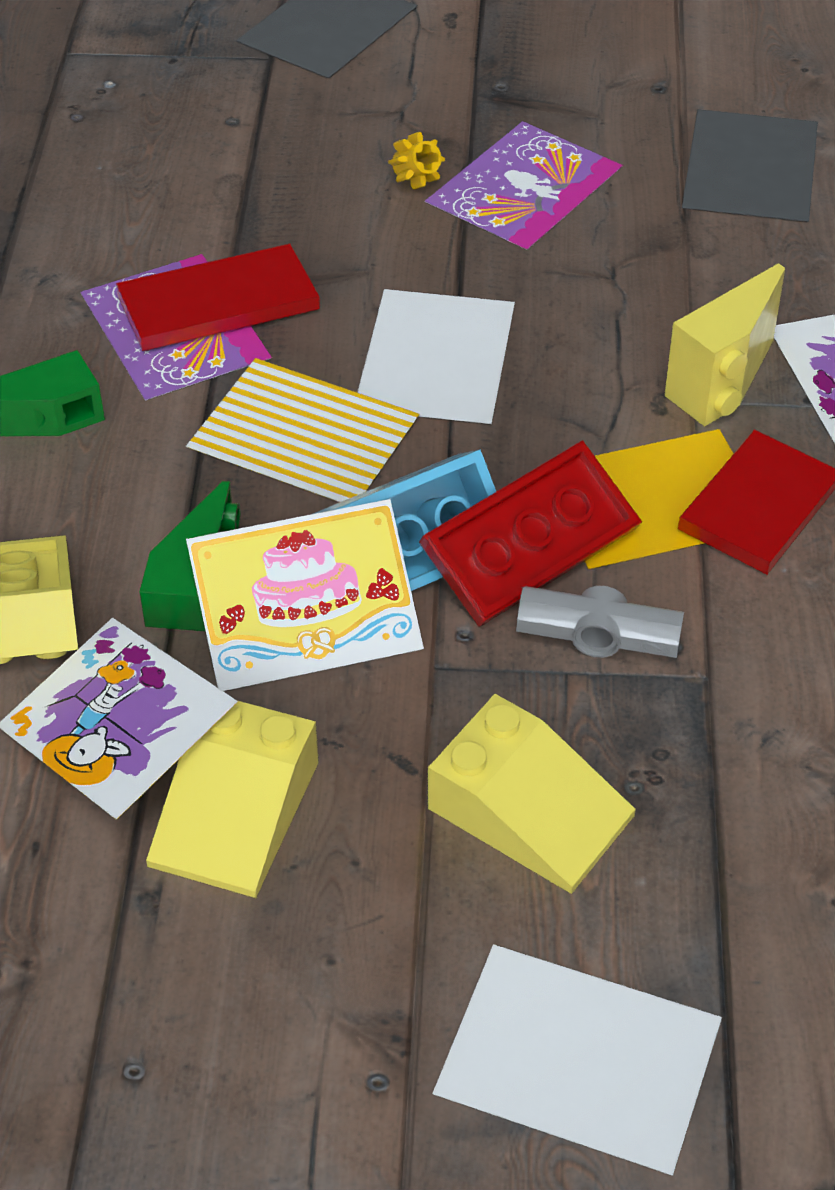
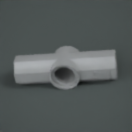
M525 586L520 598L516 632L573 641V645L577 650L591 657L604 658L612 656L618 649L677 658L684 612L627 603V599L621 592L608 586L590 587L582 595Z

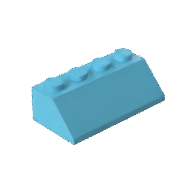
M481 449L454 455L313 514L390 499L410 589L413 591L443 578L419 543L423 535L496 492Z

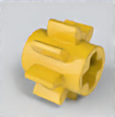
M416 132L408 135L407 140L402 139L393 143L397 152L394 154L393 159L388 161V164L393 166V170L397 175V183L410 180L412 189L425 187L426 181L432 182L440 179L437 170L441 162L445 161V157L441 156L440 150L436 146L438 142L436 139L423 141L422 133Z

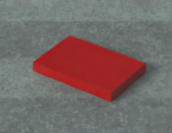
M754 429L679 518L678 530L768 575L835 490V468Z

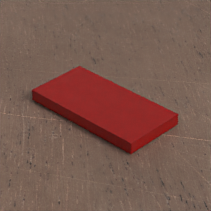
M291 244L116 283L118 298L142 351L320 309L319 294Z
M582 440L426 533L419 543L478 627H481L519 603L523 587L543 588L635 530L642 523V520Z

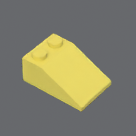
M779 263L673 323L665 397L704 427L722 416L730 415L740 406L773 342L785 267Z
M66 535L0 542V664L11 661L13 657L35 655L41 659H53L65 655L67 651L78 650Z
M494 694L428 767L429 810L570 894L574 892L635 816L636 809L542 719L497 694Z
M238 701L179 759L146 859L147 867L257 898L318 765L316 721Z

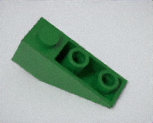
M78 350L0 376V436H62L105 420L99 383Z
M222 481L150 551L139 591L145 627L206 632L186 539L239 529L241 517L240 504L232 503L229 481Z

